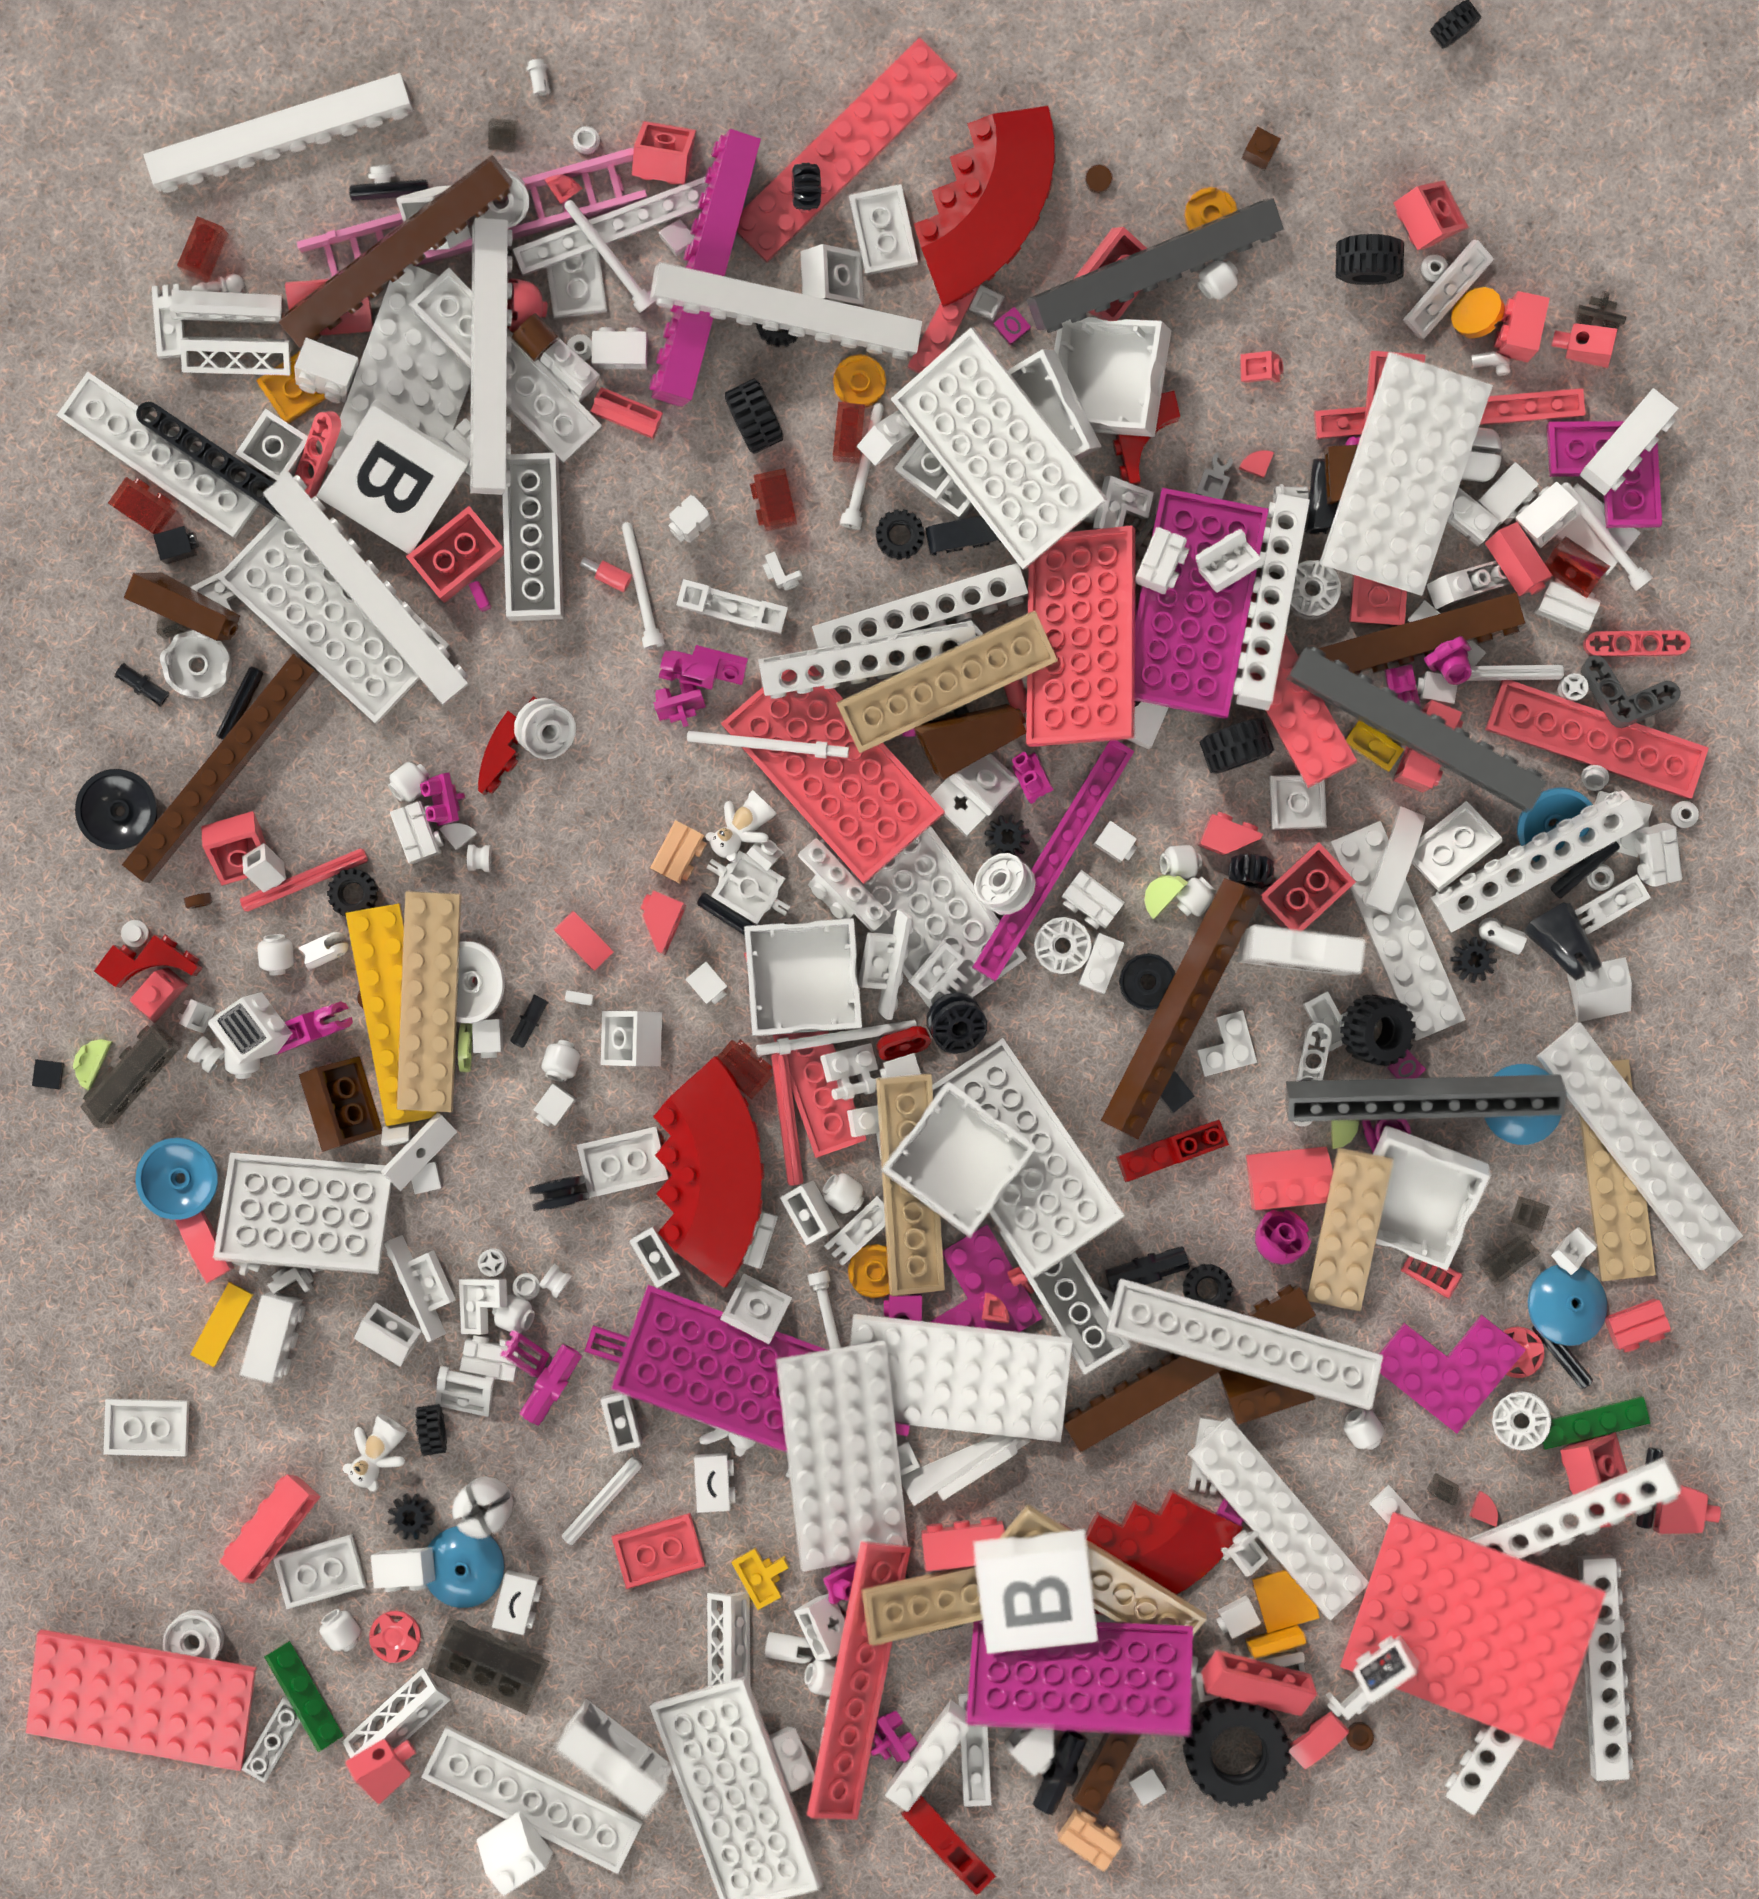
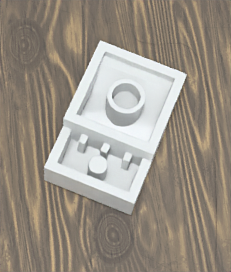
M919 436L894 469L957 520L965 519L974 506Z

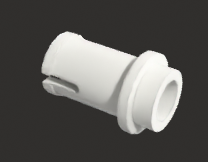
M543 59L529 61L527 72L531 76L533 95L549 94L551 91L546 74L548 65L544 63Z
M1280 484L1279 487L1275 486L1273 489V502H1275L1278 493L1308 499V493H1305L1308 492L1307 486L1284 487V484Z

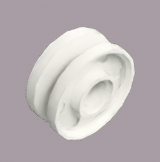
M503 168L513 180L512 186L509 188L511 193L503 204H497L494 201L489 203V210L479 218L508 220V228H511L525 218L529 208V195L521 177L516 172Z
M1307 560L1299 563L1297 566L1289 611L1304 620H1316L1326 616L1337 604L1341 594V582L1336 571L1333 568L1319 564V560ZM1305 585H1314L1318 590V595H1308L1305 591Z
M540 698L527 703L520 710L514 723V734L518 743L535 757L544 760L553 759L565 753L572 745L576 735V723L572 714L555 700Z
M1002 853L989 858L979 869L974 882L975 894L979 900L1000 915L1012 914L1022 909L1032 897L1036 885L1035 875L1032 870L1017 856L1010 853Z
M1066 917L1054 918L1043 924L1036 933L1034 941L1035 955L1040 964L1051 972L1058 974L1072 973L1081 968L1089 958L1091 951L1090 935L1085 927L1074 919ZM1059 938H1066L1070 943V949L1064 954L1059 953L1055 949V942Z
M1524 1391L1510 1393L1501 1399L1494 1409L1492 1419L1494 1432L1500 1441L1508 1447L1518 1450L1532 1449L1541 1444L1550 1432L1552 1421L1550 1410L1543 1399L1533 1393ZM1519 1413L1526 1414L1530 1420L1529 1426L1526 1428L1518 1427L1514 1421L1515 1415Z
M190 1610L180 1614L167 1627L163 1636L164 1651L215 1660L220 1655L224 1646V1631L221 1623L213 1614L204 1610ZM188 1636H196L200 1641V1645H191Z

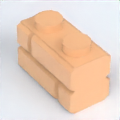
M675 820L650 869L678 884H681L682 880L688 881L694 870V867L691 866L694 857L700 858L707 845L703 841L705 836Z
M1075 1808L1058 1833V1841L1104 1872L1122 1847V1842L1119 1838L1120 1833L1108 1824L1102 1827L1095 1822L1097 1817L1088 1810L1083 1809L1081 1812Z

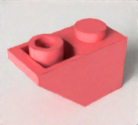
M1218 812L1217 815H1210L1198 846L1224 856L1260 840L1263 834L1257 832L1258 827L1247 822H1243L1242 825L1232 822V816Z

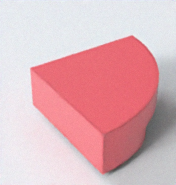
M554 175L545 179V182L560 204L582 190V187L574 179L565 175Z
M1267 450L1256 451L1248 455L1238 469L1264 478L1274 452Z
M985 1292L982 1320L1009 1324V1314L1004 1303L997 1296Z
M1479 1490L1469 1516L1496 1527L1498 1522L1497 1508L1493 1500Z

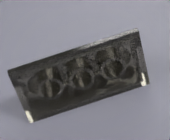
M159 1025L145 1026L137 1035L139 1040L133 1047L128 1046L120 1054L119 1058L121 1061L115 1068L111 1066L103 1073L101 1084L97 1088L92 1087L84 1095L83 1099L85 1102L80 1107L97 1129L111 1128L182 1047Z
M450 1617L436 1644L427 1671L527 1715L550 1661L544 1659L539 1654L521 1649L512 1642H505L487 1631L478 1630L462 1620Z

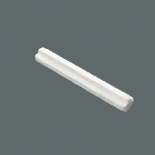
M1562 665L1471 666L1472 673L1467 681L1556 680L1564 677V667Z
M631 1457L562 1534V1538L566 1543L573 1545L641 1469L642 1464L637 1458Z

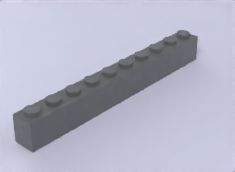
M1274 198L1263 199L1027 298L1026 301L1037 330H1047L1048 333L1063 328V322L1070 319L1072 323L1087 318L1086 313L1094 309L1096 313L1109 309L1111 307L1110 303L1115 300H1119L1120 303L1128 301L1135 297L1134 292L1141 289L1143 293L1159 287L1158 282L1165 279L1167 283L1182 278L1181 273L1190 269L1191 273L1199 271L1206 267L1205 262L1212 259L1214 261L1225 260L1230 257L1228 253L1237 249V252L1240 253L1253 247L1252 243L1257 240L1263 243L1276 238L1275 233L1283 230L1284 227Z
M1305 647L1287 677L1288 681L1527 813L1533 809L1547 784V781L1542 779L1543 775L1539 771L1530 767L1527 770L1517 765L1519 761L1507 754L1501 756L1493 751L1494 747L1481 740L1477 743L1470 739V734L1467 731L1458 727L1455 729L1445 725L1446 720L1436 714H1431V716L1421 711L1422 707L1410 700L1404 702L1398 699V694L1387 687L1380 689L1373 685L1374 680L1364 674L1359 673L1358 676L1348 671L1350 669L1348 665L1338 660H1335V662L1325 658L1326 654L1318 648L1311 647L1309 649Z
M1561 1074L1286 1081L1285 1093L1288 1122L1565 1115L1566 1089Z

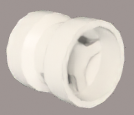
M202 1036L193 1045L187 1058L194 1063H201L202 1069L210 1074L218 1066L215 1064L217 1059L222 1060L224 1058V1051L219 1047L213 1048L210 1040Z

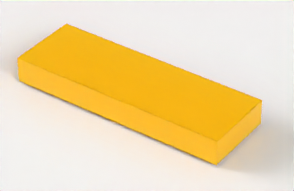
M228 1282L190 1355L212 1367H216L254 1294L232 1282Z

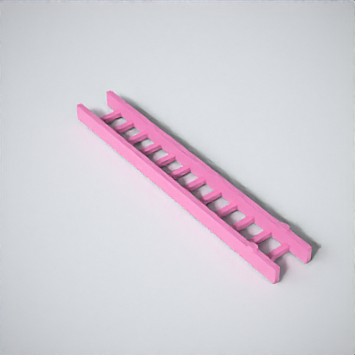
M629 148L522 178L527 190L531 191L539 220L521 225L518 223L516 226L508 228L512 230V240L575 222L565 209L566 201L562 203L564 213L545 218L537 187L547 185L545 179L554 175H565L571 178L582 175L590 205L579 209L587 219L607 214L646 199L645 190L622 196V192H624L620 175L616 174L614 167L633 161L634 149ZM608 168L616 198L597 203L588 173ZM401 213L301 240L297 242V246L301 253L324 247L333 277L338 273L331 248L332 244L350 240L354 258L356 259L361 255L357 237L376 233L377 240L380 241L384 237L382 230L399 226L403 223ZM472 238L450 249L428 250L424 253L426 257L416 266L472 251Z

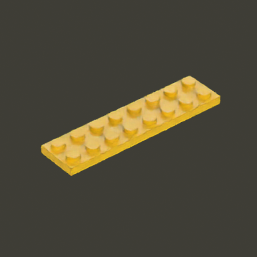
M401 903L347 912L345 914L385 1124L390 1126L432 1118L437 1113L436 1111L397 1109L404 918Z

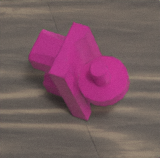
M1412 664L1384 670L1387 687L1398 694V699L1404 702L1410 700L1420 705Z
M680 684L682 694L673 697L669 688L656 690V702H653L659 721L670 719V722L673 723L681 720L683 727L689 726L687 718L696 716L695 710L706 707L701 690L697 689L695 685Z
M1022 752L1012 759L1014 764L1012 768L1030 804L1034 803L1039 796H1044L1046 793L1054 790L1035 752L1030 755Z
M442 773L428 778V781L422 782L420 784L422 795L424 797L432 796L433 806L426 807L427 821L437 822V826L459 821L457 811H460L458 801L466 798L465 793L457 794L455 784L451 782L450 773Z
M857 1561L848 1563L843 1567L840 1565L834 1566L830 1570V1575L823 1579L829 1592V1603L835 1605L841 1600L848 1601L850 1599Z
M891 1711L883 1716H878L875 1728L877 1733H874L873 1738L875 1745L871 1748V1754L874 1756L880 1753L884 1760L893 1755L896 1762L901 1760L906 1762L911 1758L909 1753L918 1743L910 1732H906L900 1738L895 1734L894 1730L903 1724V1720L897 1711Z

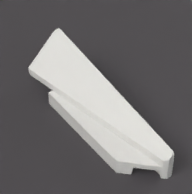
M994 1435L902 1475L901 1484L914 1506L936 1491L942 1500H945L1013 1457L1018 1452V1449L1031 1442L1029 1438Z

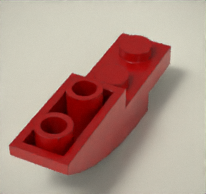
M533 696L529 702H531V701H533V700H535V699H537V698H535V697ZM507 711L498 723L484 752L478 778V791L484 796L488 792L493 794L501 784L499 778L505 771L510 773L518 763L516 757L519 754L511 748L514 743L519 745L514 734V723L517 717L510 711Z
M1218 1119L1116 1156L1124 1181L1129 1182L1229 1144L1221 1121Z
M921 1794L908 1811L904 1810L901 1813L921 1838L976 1896L996 1877L994 1872L961 1839L956 1831Z

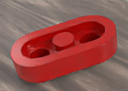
M913 1026L909 1029L883 1036L877 1042L876 1047L882 1060L891 1061L927 1049L931 1044V1039L925 1027Z

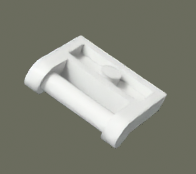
M441 1366L437 1378L435 1404H440V1407L488 1417L491 1409L495 1377L487 1375L486 1378L450 1371L449 1367Z

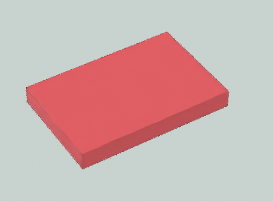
M329 279L286 282L285 290L288 309L290 310ZM370 296L361 301L363 305L353 314L346 312L340 317L342 321L335 328L329 330L327 327L321 331V336L371 332L374 323Z
M691 1513L611 1536L626 1589L705 1566Z

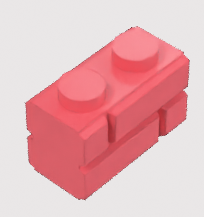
M1658 1299L1648 1300L1608 1315L1605 1318L1614 1347L1619 1350L1623 1349L1624 1352L1638 1349L1640 1347L1639 1343L1648 1339L1650 1343L1660 1341L1665 1338L1664 1333L1671 1331L1662 1304Z

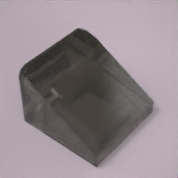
M491 118L488 122V149L515 151L518 120Z
M168 618L157 621L156 625L157 635L163 639L170 638L188 629Z
M1519 1196L1511 1222L1542 1232L1550 1206Z
M1435 1473L1427 1487V1491L1452 1506L1456 1505L1459 1485Z

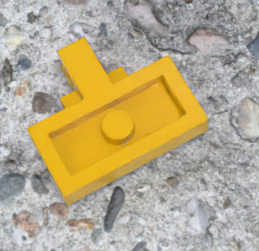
M1360 720L1356 722L1345 739L1349 747L1387 772H1390L1404 751L1402 747L1392 741L1393 738Z
M755 1547L731 1561L757 1610L782 1597L776 1582L781 1580L778 1574L790 1566L785 1556L774 1562H771L769 1557L763 1560Z

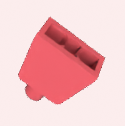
M1575 323L1571 333L1555 330L1552 347L1567 349L1566 359L1608 368L1617 329ZM1576 339L1586 341L1587 343L1579 344Z
M169 967L156 970L129 1001L155 1024L185 990L188 984Z
M1680 1484L1681 1491L1677 1494V1499L1666 1504H1662L1661 1501L1656 1503L1653 1530L1660 1534L1703 1533L1705 1521L1719 1522L1721 1508L1720 1506L1707 1504L1708 1494Z
M382 1739L351 1757L345 1763L355 1782L379 1805L410 1777L411 1772L405 1761L416 1754V1750L408 1740H405L394 1749L386 1739Z

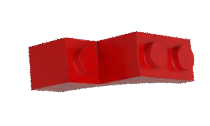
M1175 390L1161 394L1155 433L1165 426L1178 422L1181 417ZM1116 434V440H1113L1115 455L1121 456L1123 464L1119 466L1121 480L1139 486L1141 481L1139 474L1140 457L1143 448L1151 437Z
M164 934L163 937L153 935L137 958H135L137 953L127 945L123 944L122 947L112 945L94 969V972L114 987L121 988L135 974L148 968L172 966L192 976H197L203 967L198 964L200 959L188 950L185 953L181 952L176 948L178 943L170 936Z

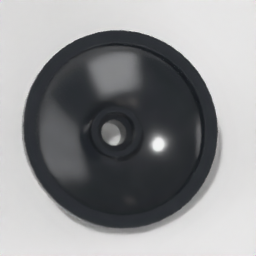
M109 769L95 774L85 782L76 798L75 817L81 832L90 842L104 849L125 850L138 845L157 819V800L152 788L142 777L128 770ZM119 806L125 808V813L122 816H118L116 813Z

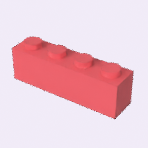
M286 1474V1476L280 1478L269 1498L260 1503L258 1512L252 1520L247 1521L243 1525L238 1538L226 1547L225 1555L219 1562L240 1582L255 1583L321 1497L298 1476Z
M1216 1650L1201 1671L1206 1693L1297 1716H1302L1317 1696L1312 1676L1309 1673Z

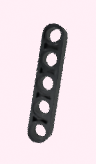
M982 516L936 524L925 528L931 556L937 555L936 552L946 551V553L961 551L963 547L973 546V548L990 545L989 542L994 541L1002 543Z

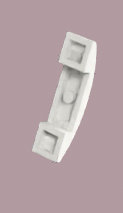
M683 579L676 606L709 617L781 634L788 607L766 601L760 602Z
M1400 806L1391 829L1392 834L1376 878L1372 882L1365 905L1391 914L1411 866L1426 816Z

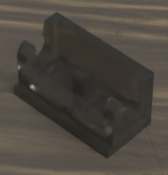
M1519 1234L1479 1264L1494 1287L1540 1254V1251L1532 1245V1239L1528 1234Z

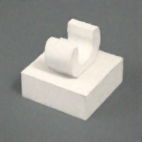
M193 999L190 1001L185 1000L184 1004L188 1006L184 1014H178V1018L181 1019L179 1024L204 1034L215 1009Z

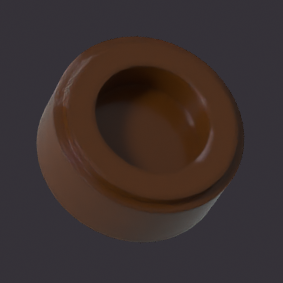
M1101 164L1090 167L1085 177L1087 188L1094 193L1107 191L1112 183L1110 169Z
M210 892L184 898L187 909L207 906L213 902Z
M1355 1722L1348 1727L1349 1733L1346 1735V1740L1351 1748L1357 1751H1364L1371 1747L1374 1741V1733L1366 1723Z

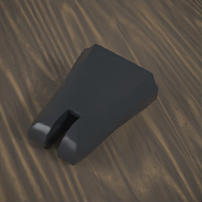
M1324 458L1313 459L1310 501L1305 523V532L1310 535L1320 534V532L1324 534L1329 533L1339 502L1327 504Z
M1563 902L1530 921L1525 928V934L1548 953L1576 981L1585 977V971L1577 959L1580 958L1590 972L1602 966L1597 952L1589 941L1570 903Z

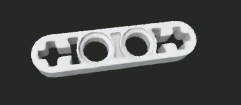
M1323 1022L1312 1023L1307 1028L1296 1081L1323 1080L1332 1038L1330 1028ZM1318 1027H1322L1323 1033L1327 1035L1326 1038H1320L1319 1047H1324L1323 1052L1316 1048H1308L1309 1044L1315 1046L1316 1038L1311 1034L1312 1031H1317ZM1312 1053L1318 1054L1321 1058V1063L1316 1068H1309L1306 1065V1058ZM1299 1121L1294 1123L1298 1126H1307L1310 1125L1313 1121Z

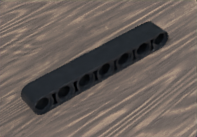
M144 402L138 406L136 417L149 432L280 520L285 521L266 497H257L259 488L263 486L271 487L274 484L273 482L157 404ZM157 412V417L154 421H145L148 413ZM179 427V432L176 436L168 437L169 429ZM194 442H202L199 451L190 452V447ZM216 457H224V462L221 466H212V462ZM238 472H246L245 480L242 482L234 481L235 475Z

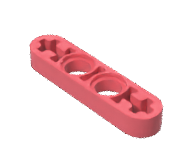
M333 411L319 412L315 416L295 476L298 475L308 487L304 491L311 499L317 495L328 467L327 462L332 456L341 430L340 417ZM317 441H320L322 444L321 455L316 449ZM309 464L314 468L313 478L308 473Z
M1679 630L1597 631L1586 636L1583 647L1588 655L1600 657L1678 656L1688 651L1691 641L1687 633ZM1608 636L1612 637L1610 641L1612 652H1608L1609 646H1602L1598 648V651H1595V647L1590 646V642L1594 641L1595 637H1598V642H1608ZM1650 636L1656 640L1657 647L1654 651H1648L1644 648L1643 640L1645 637ZM1662 636H1665L1664 641H1672L1678 636L1679 641H1683L1684 645L1679 647V650H1676L1674 645H1667L1664 647L1665 651H1662L1664 644ZM1619 637H1626L1629 640L1630 648L1627 651H1620L1617 648L1616 640Z

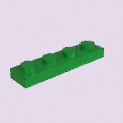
M1643 1396L1552 1418L1550 1432L1542 1442L1543 1449L1546 1450L1651 1424L1645 1399Z
M288 1641L265 1655V1660L317 1752L324 1750L342 1738L341 1730L291 1642Z

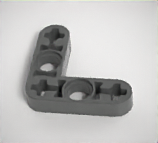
M1590 656L1581 667V674L1587 680L1588 687L1611 724L1618 728L1628 727L1671 708L1681 696L1680 688L1676 683L1663 681L1628 697L1606 660L1600 656ZM1590 667H1598L1600 670L1599 672H1597L1596 670L1591 671ZM1608 686L1612 688L1615 696H1605L1602 692V687ZM1663 691L1665 693H1671V697L1665 696L1658 701L1657 698L1663 693ZM1638 700H1647L1651 705V709H1642L1638 704ZM1618 711H1619L1620 713H1624V712H1625V713L1627 714V716H1626V717H1624L1623 715H1622V716H1618L1617 713H1618Z

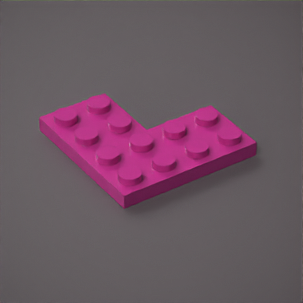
M1624 421L1548 422L1549 477H1581L1580 474L1586 465ZM1658 442L1650 452L1644 449L1639 455L1643 459L1633 471L1627 469L1622 475L1626 479L1616 491L1611 488L1604 496L1606 528L1661 527L1662 508Z
M987 1224L976 1230L970 1238L966 1236L942 1250L945 1261L968 1299L929 1321L930 1323L1021 1332L1043 1319L1026 1289L1021 1284L1012 1285L1007 1271L1012 1270L1013 1267ZM985 1292L997 1296L1004 1303L1009 1314V1324L982 1320Z
M1482 1314L1448 1356L1404 1322L1379 1353V1355H1383L1380 1374L1451 1430L1458 1433L1526 1349Z

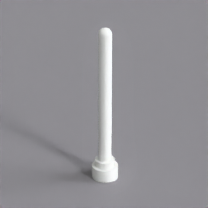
M571 200L566 201L565 209L633 295L634 307L639 313L654 302V300H650L651 292L647 293L645 289L642 290L576 204Z
M876 403L873 407L867 433L882 419L884 406L881 403ZM863 453L849 509L842 513L840 520L841 526L850 528L849 525H852L851 529L860 530L863 518L859 510L871 461Z
M1563 483L1561 486L1579 502L1580 515L1628 572L1629 584L1633 589L1637 591L1653 577L1647 569L1643 570L1635 565L1571 484Z
M625 522L622 525V531L645 627L644 637H642L645 650L653 649L652 645L661 647L665 645L663 633H660L659 629H656L633 526L631 523Z
M829 1271L810 1274L807 1276L809 1285L813 1286V1291L817 1292L830 1350L839 1349L841 1346L827 1288H829L828 1282H831Z

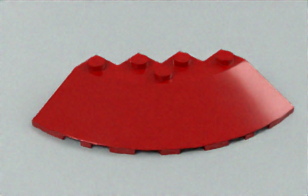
M1049 106L994 113L967 123L974 147L949 157L957 181L931 190L939 214L914 223V227L943 307L963 299L973 293V289L980 286L986 280L989 282L994 278L995 273L1005 263L1008 265L1021 250L1020 246L1026 240L1029 233L1035 229L1046 198L1048 199L1053 182V168L1056 161L1055 131Z
M714 1056L678 1088L653 1116L670 1135L654 1156L672 1174L656 1193L673 1212V1215L658 1231V1234L677 1254L723 1288H726L743 1264V1258L755 1237L753 1234L756 1223L760 1220L763 1204L761 1193L762 1179H764V1163H761L758 1144L761 1141L756 1122L752 1121L748 1110L749 1104L746 1098L742 1097L731 1072L717 1056Z
M1170 1488L1158 1512L1133 1500L1122 1523H1119L1097 1511L1085 1533V1539L1177 1595L1202 1579L1224 1557L1221 1551L1222 1548L1228 1549L1234 1544L1232 1539L1241 1532L1243 1527ZM1060 1523L1061 1525H1063L1064 1527L1068 1528L1069 1530L1075 1531L1074 1529H1072V1528H1070V1527H1068V1526H1066V1525ZM1094 1609V1614L1104 1615L1103 1613Z

